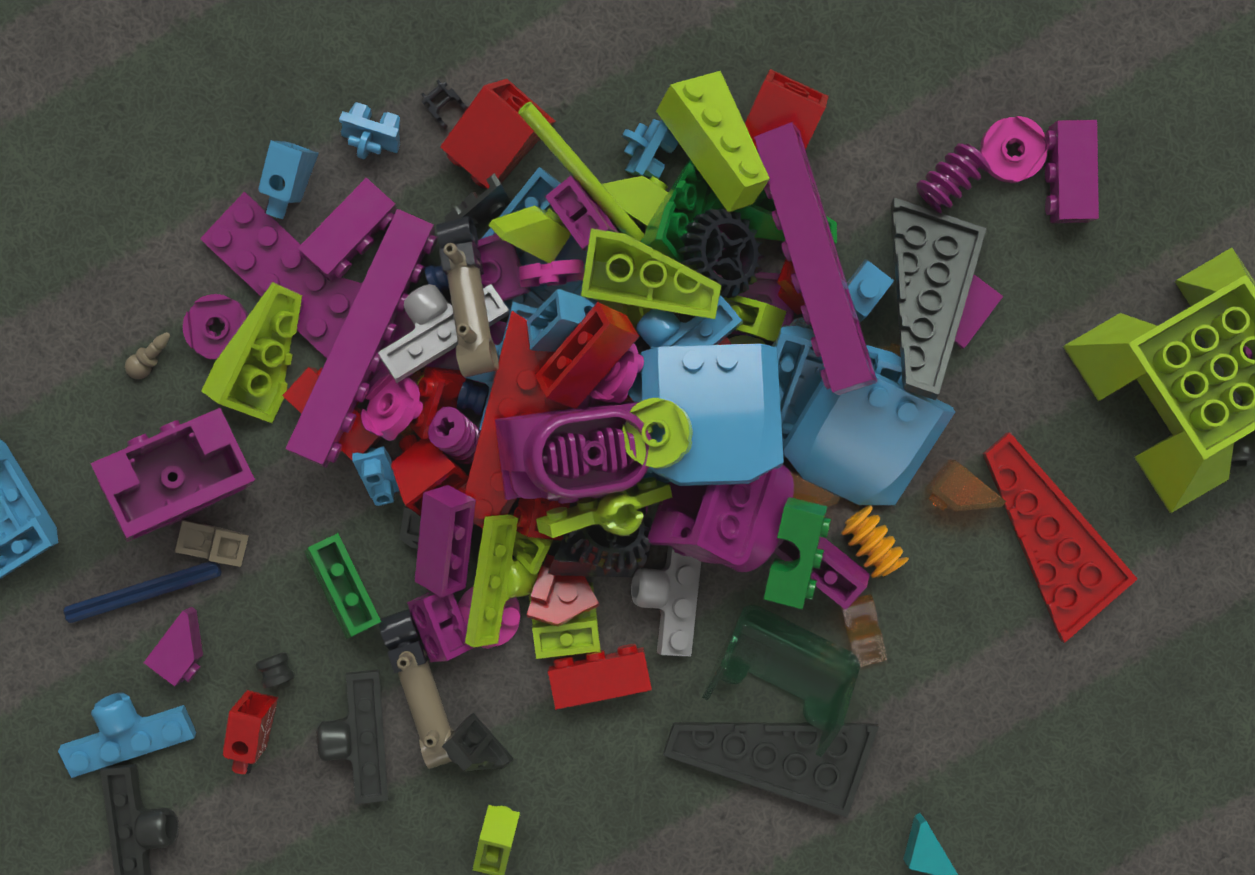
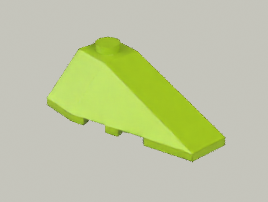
M591 228L581 296L715 319L721 284L626 234Z

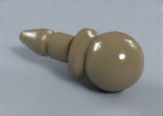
M166 332L157 336L147 348L141 347L136 351V354L128 357L125 362L126 373L133 379L146 378L150 374L152 367L158 362L156 357L167 346L170 334Z

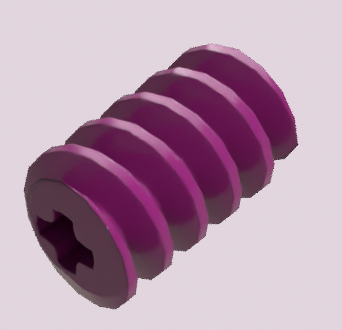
M958 144L954 148V153H948L944 157L945 162H939L935 166V171H929L926 174V181L920 180L916 184L919 195L931 208L939 213H942L941 204L948 208L953 206L949 198L950 195L958 199L962 197L959 186L967 190L972 188L968 180L969 177L976 181L981 179L978 168L986 172L991 169L983 155L969 144Z
M443 407L435 414L430 423L428 435L430 441L456 463L466 465L473 462L481 430L458 409Z

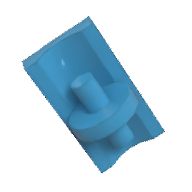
M358 102L354 103L349 113L342 111L339 122L342 123L341 136L349 138L348 145L358 148V158L366 159L369 151L380 154L382 149L393 153L398 152L400 147V117L389 112L383 113L380 123L370 120L372 115L371 108Z
M653 119L649 127L639 123L635 132L625 129L622 137L629 143L624 152L632 156L625 171L632 175H641L647 178L653 176L659 179L665 164L653 157L659 147L666 153H672L678 144V141L662 119L660 121Z
M385 447L370 448L366 454L353 453L352 461L374 504L380 506L394 502V492H398L399 488L391 467V457Z

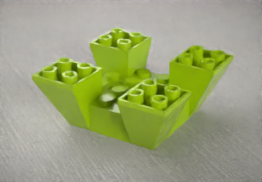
M1233 248L1228 249L1174 281L1191 307L1159 326L1119 313L1063 346L1098 401L1137 379L1171 431V436L1134 457L1169 513L1176 511L1229 480L1234 442L1255 430V281ZM1195 335H1199L1204 339L1205 348L1196 344ZM1244 346L1252 351V359L1245 356L1243 352ZM1214 363L1219 364L1223 368V377L1217 375L1214 371ZM1185 380L1190 381L1194 385V394L1186 391L1184 387ZM1233 392H1237L1242 397V406L1235 403Z

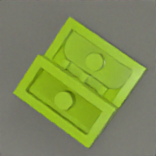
M591 582L589 585L594 593L593 582ZM596 608L570 619L569 622L559 627L532 619L536 659L601 651Z

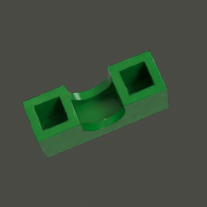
M788 497L784 506L777 538L794 543L800 551V557L793 561L774 559L769 572L764 600L803 609L806 598L813 599L817 580L811 579L813 568L820 569L824 550L819 549L818 546L821 537L827 538L831 519L825 517L828 506Z

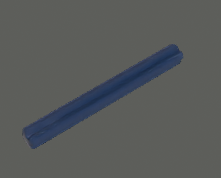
M211 561L66 606L63 610L68 623L80 621L217 578L222 575L219 563Z

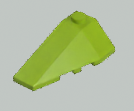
M272 282L215 361L201 392L220 405L272 423L284 400L282 395L287 391L288 383L285 382L287 365H291L292 354L290 353L291 340L297 331L302 295Z

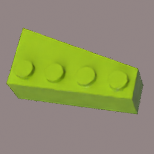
M721 71L671 84L656 110L658 115L728 212L753 204L770 178Z

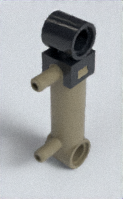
M471 216L438 223L436 230L441 248L439 250L442 269L448 277L458 339L456 357L459 369L465 378L496 371L499 369V361L496 347L490 334L481 279L484 271L481 253L477 249L479 242L475 224Z
M410 609L380 618V632L386 647L390 649L387 653L394 674L398 673L417 728L424 762L428 769L452 762L442 745L453 734L454 730L450 728L428 663V654Z

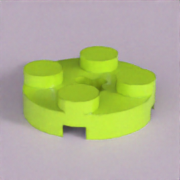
M661 398L645 399L632 407L630 412L644 423L642 436L628 422L625 425L623 424L622 431L625 449L632 459L643 465L646 457L645 443L649 445L645 466L656 469L670 467L678 463L685 454L689 453L692 447L693 429L687 413L672 401ZM655 424H658L659 428H665V434L662 436L663 440L660 442L656 439L649 441L646 436L647 430L650 434L653 432ZM626 431L634 436L636 457L633 451L630 450Z

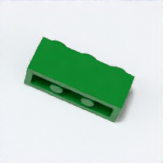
M338 533L309 546L304 551L346 639L381 622Z

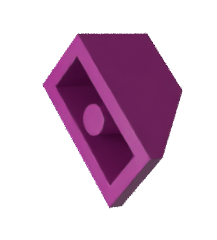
M193 607L183 610L143 662L173 686L180 684L184 680L190 682L201 668L197 664L203 656L197 610Z

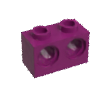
M569 176L545 196L582 250L588 251L591 228L619 233L603 210L573 176Z
M430 591L407 602L430 662L448 661L473 649V647L465 643L467 627L453 593L441 598Z

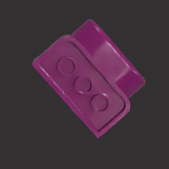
M615 402L495 419L505 499L545 498L549 499V501H558V503H571L579 501V498L589 496L591 498H602L610 493L624 491L633 487L644 477L649 469L648 466H645L649 445L645 443L646 457L643 465H641L627 454L622 427L623 424L625 425L628 422L642 436L644 423L630 412L632 407L639 402H622L619 404ZM647 430V431H646V436H647L648 440L650 441V440H651V436H650V433H648V430ZM626 431L630 450L633 451L636 457L634 436Z
M221 408L183 424H180L179 420L170 422L159 428L161 431L159 434L148 438L147 434L135 437L127 442L129 445L127 448L90 463L126 542L181 521L253 484L255 478ZM168 476H175L177 480L174 482L169 481Z
M783 465L778 469L775 468L761 475L759 479L749 484L679 486L669 482L667 484H670L672 498L660 501L648 535L649 543L653 545H669L675 553L681 556L693 557L704 563L723 564L737 572L755 570L770 558L779 543L780 538H777L784 506L788 497L793 498L794 495L792 474Z

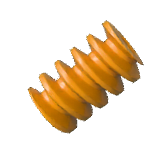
M869 505L845 521L846 526L841 534L842 536L851 533L854 535L848 543L849 546L861 545L856 556L868 555L869 558L863 566L866 568L875 565L876 569L871 574V577L876 578L886 576L905 564L909 558L903 557L899 559L903 549L901 547L891 548L895 543V538L893 536L884 537L888 531L886 525L876 527L880 517L879 515L868 516L873 509L872 505Z

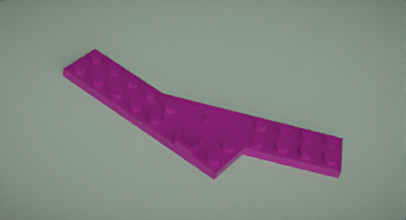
M243 192L200 240L261 297L272 282L302 295L297 331L321 354L328 358L362 283L342 277L338 278L337 276L330 282L301 256L298 250L301 244L272 216L264 213L265 210L252 197ZM406 311L404 313L398 312L394 324L397 325L395 335L390 343L385 341L382 349L415 329V325ZM498 321L489 327L494 345H499L503 340L507 323ZM456 347L408 377L419 385V381L424 377L427 366L460 370L456 357ZM383 362L376 373L371 371L366 382L370 384L369 390L380 378L390 374Z

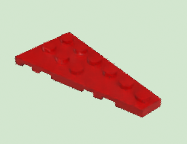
M512 310L499 357V369L496 370L464 491V494L476 499L473 523L482 529L485 516L498 515L507 502L504 494L495 419L565 410L569 407L546 398L535 377L555 352L530 350L527 320Z
M1007 432L983 453V456L1058 636L1065 643L1138 578L1015 437Z

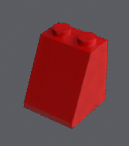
M770 69L745 122L755 147L757 148L755 136L792 122L800 130L806 150L826 108L829 96Z
M503 79L482 87L440 148L447 153V158L453 164L466 169L477 185L488 189L490 185L486 180L495 173L500 183H502L540 140L537 134L518 114L521 107L528 102H532L551 126L555 123V120L511 81Z

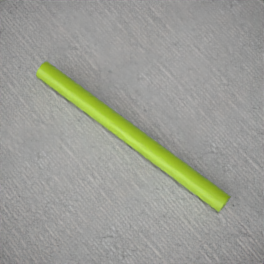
M528 102L522 106L518 114L623 234L641 241L645 235L533 103Z

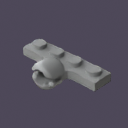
M492 284L483 288L489 327L509 315V309ZM424 285L407 296L404 300V309L414 323L415 329L378 352L380 359L396 383L458 345L452 305L447 303L435 285Z
M669 545L664 568H640L634 573L631 583V597L633 603L639 607L660 609L658 654L691 656L701 561L693 557L681 556L675 553Z

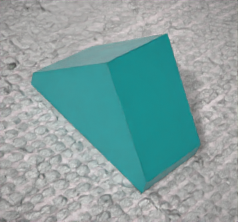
M921 813L915 815L903 859L908 868L932 875H958Z

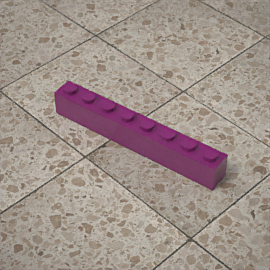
M791 122L754 137L757 145L756 149L770 178L764 190L767 197L774 200L776 210L772 211L773 220L777 229L783 230L786 241L782 242V249L787 261H792L796 272L791 274L792 282L796 292H802L805 305L801 306L802 315L806 324L812 325L815 337L811 338V344L815 355L822 357L825 369L821 370L823 383L827 390L831 389L832 393L837 395L878 383L800 130Z
M396 210L285 448L290 453L325 468L328 467L329 462H336L342 449V445L339 444L343 432L349 433L354 424L356 414L352 412L357 401L362 403L369 391L370 384L366 383L371 371L376 373L382 363L378 352L381 351L385 341L388 343L392 341L397 329L394 321L398 312H405L404 300L409 295L407 293L412 282L415 284L419 282L424 271V266L421 265L425 254L431 255L435 248L438 237L434 236V224L402 210Z

